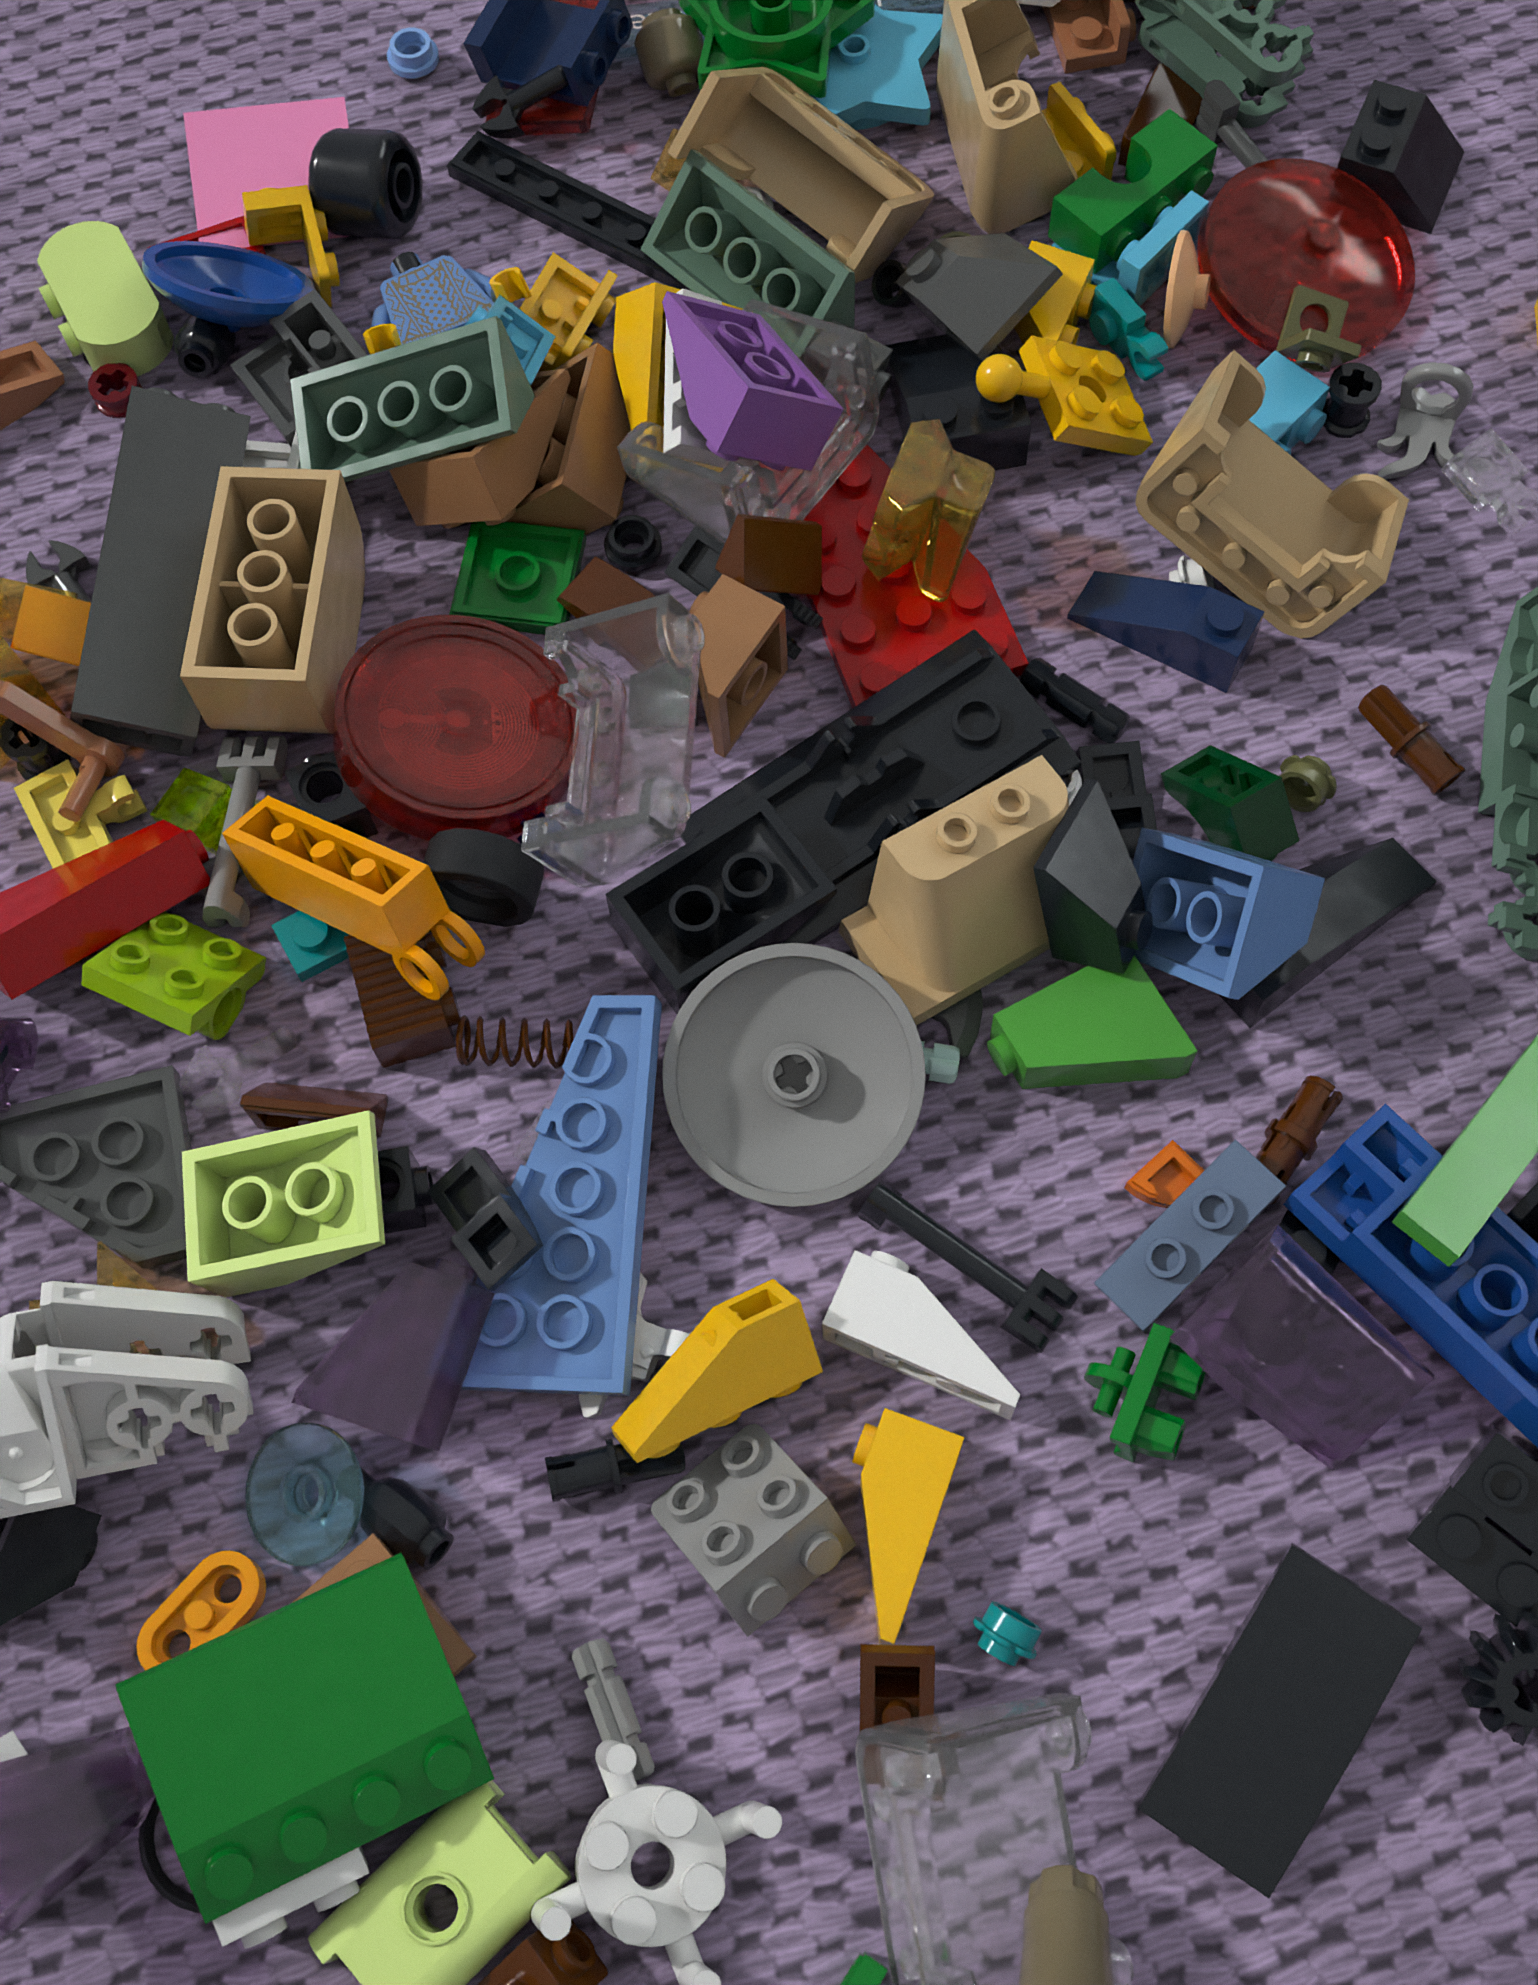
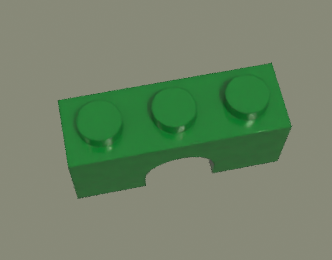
M1169 108L1131 137L1124 178L1130 182L1129 184L1110 181L1092 167L1053 197L1048 237L1063 250L1095 259L1093 274L1095 275L1111 261L1118 262L1121 253L1132 240H1139L1152 229L1155 220L1167 206L1174 208L1191 190L1201 197L1205 194L1214 178L1212 168L1218 145Z

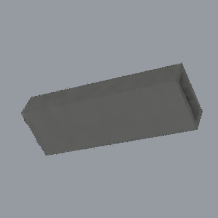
M131 386L70 714V720L95 735L104 737L114 743L191 757L198 735L201 714L180 678L220 467L243 466L251 416L236 413L232 408L219 403L202 404L178 398L172 392L162 388L152 387L144 389Z

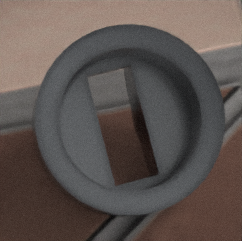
M891 259L884 261L878 266L872 279V293L878 303L893 308L907 307L913 302L895 283L906 271L907 263Z

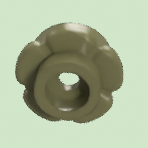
M1292 755L1287 757L1280 765L1282 772L1280 777H1282L1289 805L1292 809L1300 812H1311L1320 805H1323L1326 802V798L1331 799L1335 795L1337 790L1336 779L1332 776L1330 767L1322 759L1310 755L1302 758Z

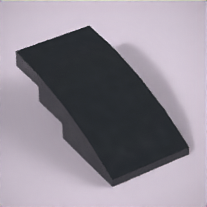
M1291 1543L1217 1664L1216 1672L1178 1733V1739L1141 1797L1138 1809L1269 1899L1355 1755L1422 1630V1625L1294 1543Z

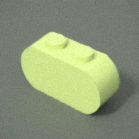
M85 221L67 226L51 236L42 247L37 260L48 284L38 289L54 320L65 316L67 322L58 325V328L73 357L84 353L93 372L100 366L108 363L127 364L134 369L137 376L143 375L157 367L169 354L173 346L174 336L159 301L120 229L106 222Z

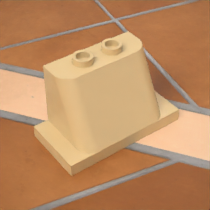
M1043 755L883 840L867 906L847 916L840 922L838 932L858 960L875 970L898 993L907 1006L916 1026L1050 949L1033 867L1067 812L1069 800L1064 781Z

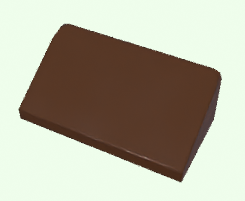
M1162 63L1157 64L1124 131L1118 160L1119 165L1126 166L1131 137L1169 108L1193 127L1195 125L1203 98L1174 71Z
M738 514L715 569L755 591L818 595L822 582V526L814 521Z
M267 1082L243 1094L240 1105L258 1128L282 1130L370 1110L375 1114L376 1138H378L382 1134L388 1096L379 1093Z

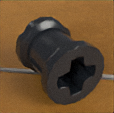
M1350 362L1340 365L1333 371L1328 382L1330 398L1326 399L1322 411L1327 414L1323 425L1326 431L1339 438H1352L1366 430L1370 422L1368 407L1376 402L1382 389V381L1374 369L1362 363Z
M9 718L0 728V747L7 757L17 762L18 771L26 781L52 768L43 758L46 754L53 761V767L67 759L71 762L70 755ZM19 731L23 732L29 741L28 743L24 744L18 736Z

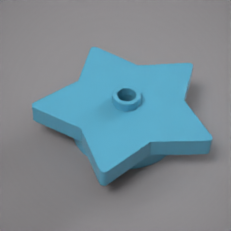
M875 4V15L831 49L826 96L824 98L810 96L855 130L877 127L889 121L927 126L930 124L931 106L921 71L940 45L943 15L883 10Z

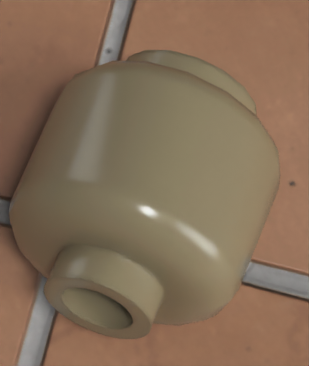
M666 8L652 13L642 21V29L637 33L634 42L647 84L656 90H668V94L671 97L694 91L698 87V65L704 44L700 30L693 17L682 14L680 9Z

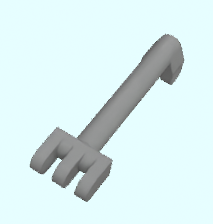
M261 736L247 737L243 748L239 737H225L223 739L216 768L225 781H234L222 833L254 807L260 780H282L288 753V745L284 736H270L267 741L266 750ZM221 833L203 907V920L208 927H223L226 920L232 927H246L250 920L249 907L243 897L234 892L240 865Z

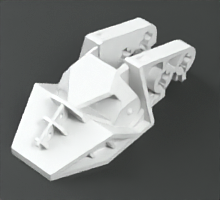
M49 1281L41 1284L40 1308L9 1313L1 1317L0 1519L75 1504L77 1479L157 1464V1456L165 1455L164 1440L172 1433L173 1423L182 1421L185 1427L192 1432L204 1435L207 1447L214 1446L215 1452L229 1450V1435L239 1434V1427L246 1421L247 1416L254 1414L248 1380L243 1371L235 1366L238 1363L251 1361L244 1314L240 1307L230 1299L214 1295ZM215 1328V1332L220 1336L217 1337V1346L212 1347L211 1339H207L206 1334L201 1330ZM144 1341L145 1346L150 1350H148V1354H142V1352L137 1351L135 1344L131 1343ZM206 1395H217V1399L220 1401L219 1412H214L212 1404H208ZM143 1408L147 1416V1426H142L141 1419L136 1418V1414L132 1409Z

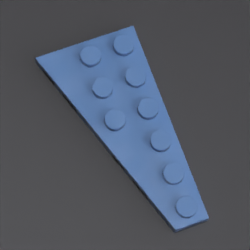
M592 995L562 1065L565 1073L550 1109L544 1108L535 1131L538 1133V1137L526 1165L520 1164L511 1185L530 1216L543 1246L495 1291L488 1290L480 1278H477L466 1305L461 1304L451 1326V1328L455 1329V1332L441 1364L435 1363L426 1384L427 1386L457 1390L630 1397L662 1002L656 995Z

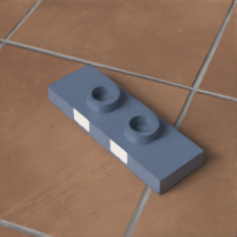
M1235 1139L1094 1282L1095 1286L1136 1326L1145 1332L1286 1189V1185Z

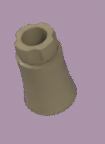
M1054 1865L1044 1868L1040 1877L1030 1884L1028 1905L1023 1917V1950L1018 1985H1114L1110 1955L1109 1918L1104 1909L1101 1884L1094 1875L1083 1873L1073 1865Z

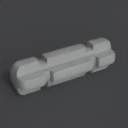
M604 1638L592 1640L572 1652V1659L579 1679L586 1681L588 1684V1688L584 1690L602 1742L605 1740H615L633 1748L636 1754V1764L632 1773L635 1781L638 1782L650 1776L654 1772L655 1765L645 1742L640 1743L638 1734L642 1733L622 1676H615L613 1669L618 1665L610 1644Z

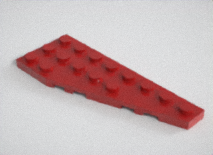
M841 416L812 471L787 466L784 470L779 471L769 468L761 462L754 466L774 517L814 521L822 526L821 590L818 595H807L812 610L823 618L819 627L852 708L974 629L993 647L1016 677L1022 675V672L1029 663L987 569Z

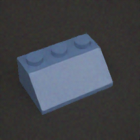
M1141 828L1133 864L1142 884L1146 912L1152 914L1153 925L1147 946L1142 951L1137 950L1134 955L1141 963L1224 997L1239 1000L1307 944L1325 878L1205 840Z

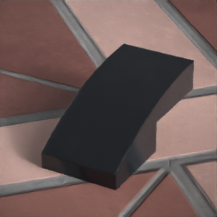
M1140 741L1079 747L1076 755L1081 761V767L1078 769V772L1080 773L1082 784L1086 778L1099 781L1131 859H1134L1141 828L1157 830L1152 793L1147 794Z
M473 1147L427 1191L457 1232L451 1240L488 1290L495 1291L543 1246L539 1234L522 1202L486 1150Z

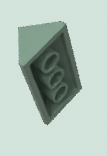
M691 149L640 250L691 291L761 315L805 365L812 342L833 319L852 329L854 328L855 272L700 152Z
M497 316L290 379L301 469L341 470L345 482L516 434L535 398L503 322Z

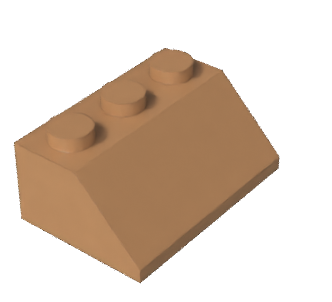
M598 342L554 369L567 368L571 380L534 489L516 506L517 512L505 522L585 530V534L588 535L603 526H609L621 513L624 504L622 492L625 479L635 457L633 450L634 440L613 353Z

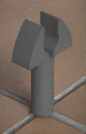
M48 541L60 559L58 564L60 571L58 573L51 569H43L31 551L28 553L26 579L29 586L88 602L92 601L78 582L80 573L91 568L85 554L80 550L63 542Z

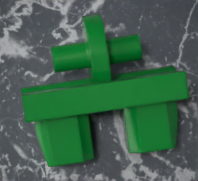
M1153 1323L1134 1375L1129 1374L1136 1354L1124 1347L1116 1348L1110 1365L1097 1362L1089 1363L1084 1375L1087 1383L1100 1390L1092 1409L1095 1413L1112 1418L1119 1398L1124 1400L1109 1438L1111 1442L1116 1444L1113 1452L1114 1455L1133 1463L1138 1452L1151 1457L1175 1460L1184 1436L1185 1420L1157 1410L1155 1406L1162 1389L1196 1401L1208 1371L1205 1358L1185 1347L1176 1345L1173 1329Z

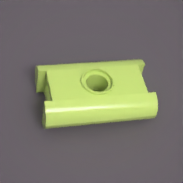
M491 1780L440 1806L359 1886L360 1891L338 1906L309 1935L308 1940L314 1953L323 1965L340 1958L361 1985H466L531 1919L533 1905L539 1899L560 1890L572 1878L571 1874L554 1851L546 1852L538 1858L494 1807L505 1794ZM436 1884L446 1885L450 1888L458 1902L456 1919L447 1929L435 1927L428 1921L425 1915L424 1902L426 1895Z

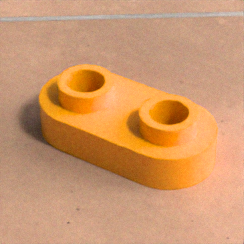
M219 1551L203 1559L142 1626L137 1639V1656L143 1669L148 1670L173 1658L169 1652V1645L173 1637L179 1633L186 1632L190 1638L189 1650L247 1624L260 1609L266 1594V1580L260 1566L254 1560L235 1551ZM238 1577L242 1585L239 1597L233 1602L224 1603L220 1597L221 1586L229 1578Z

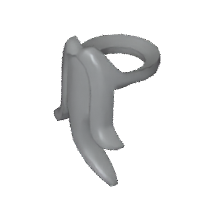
M1437 362L1419 364L1406 373L1401 383L1400 410L1395 432L1392 436L1379 440L1377 447L1382 452L1391 454L1397 452L1403 442L1406 441L1408 446L1407 454L1402 459L1383 467L1378 472V476L1387 480L1411 474L1423 464L1432 447L1434 448L1435 461L1441 467H1454L1459 463V458L1451 452L1448 444L1456 419L1472 400L1474 385L1469 375L1458 367ZM1423 381H1443L1452 385L1457 390L1459 397L1455 400L1446 393L1431 395L1424 388H1415V386Z

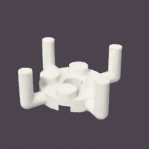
M605 1740L597 1747L595 1759L609 1798L597 1807L583 1833L574 1864L576 1882L539 1899L532 1907V1921L547 1939L556 1941L564 1938L569 1933L571 1919L588 1912L606 1932L625 1944L641 1947L665 1946L679 1985H721L718 1975L704 1965L692 1932L705 1922L724 1897L726 1887L725 1846L751 1833L765 1839L776 1836L782 1826L781 1815L778 1810L771 1806L749 1800L712 1817L699 1801L683 1791L663 1785H637L632 1773L636 1764V1754L633 1748L615 1740ZM653 1841L660 1842L665 1846L669 1854V1870L664 1879L658 1884L641 1886L636 1883L631 1873L632 1857L641 1845Z

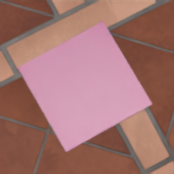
M345 97L183 113L197 231L244 216L242 192L258 191L268 187L285 188L308 185L311 154L319 138L332 129L349 128ZM243 226L198 238L199 242L224 244L239 248L249 247L248 238ZM328 231V239L349 237L332 234ZM302 239V240H294V241H286V242H277V243H269V244H262V245H263V246H268V245L287 244V243H296V242H304V241H303V239Z

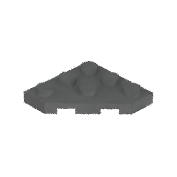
M173 1065L0 1108L1 1183L142 1269L187 1258L182 1152L192 1150L180 1074Z

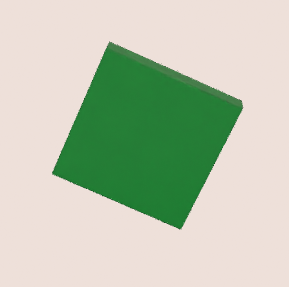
M484 521L471 522L449 613L451 623L463 626L566 637L571 613L556 599L579 575L586 545L585 530L503 522L492 526L486 525Z

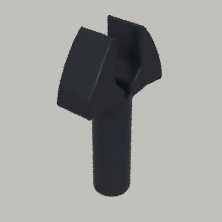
M561 65L553 67L515 90L507 89L499 77L494 76L482 89L472 109L482 119L493 113L497 108L502 107L501 114L497 118L480 125V128L493 138H518L525 135L519 122L524 110L567 87L569 82Z

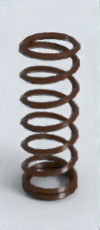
M463 1015L457 1026L456 1054L459 1063L468 1066L475 1060L479 1047L484 1063L487 1066H492L499 1057L501 1047L505 1062L510 1067H514L521 1058L523 1048L527 1062L532 1068H536L543 1059L544 1048L546 1047L549 1063L555 1069H558L565 1060L567 1047L569 1051L573 1042V1024L570 1019L566 1021L562 1052L558 1061L555 1062L551 1043L550 1021L546 1018L543 1022L540 1051L533 1062L528 1038V1020L524 1017L521 1020L518 1050L513 1061H511L506 1041V1020L504 1017H501L499 1019L496 1049L491 1060H488L483 1034L484 1019L481 1016L477 1018L473 1052L469 1057L471 1027L468 1017ZM463 1029H464V1032H465V1039H464L465 1048H464V1050H463V1046H462V1041H463Z

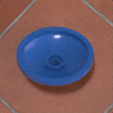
M174 241L151 246L143 254L142 271L156 290L188 314L209 322L226 325L230 332H237L241 327L252 328L270 325L269 319L283 314L291 304L314 290L312 281L297 268L268 255L230 245L199 241Z

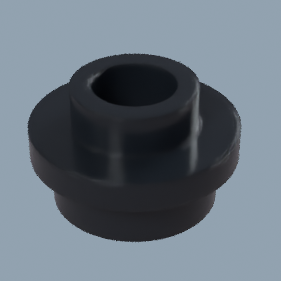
M627 515L617 519L611 525L604 539V549L608 561L614 567L626 572H638L651 567L659 559L662 552V541L657 528L646 518L638 515ZM630 543H639L642 545L635 549L625 548V546Z

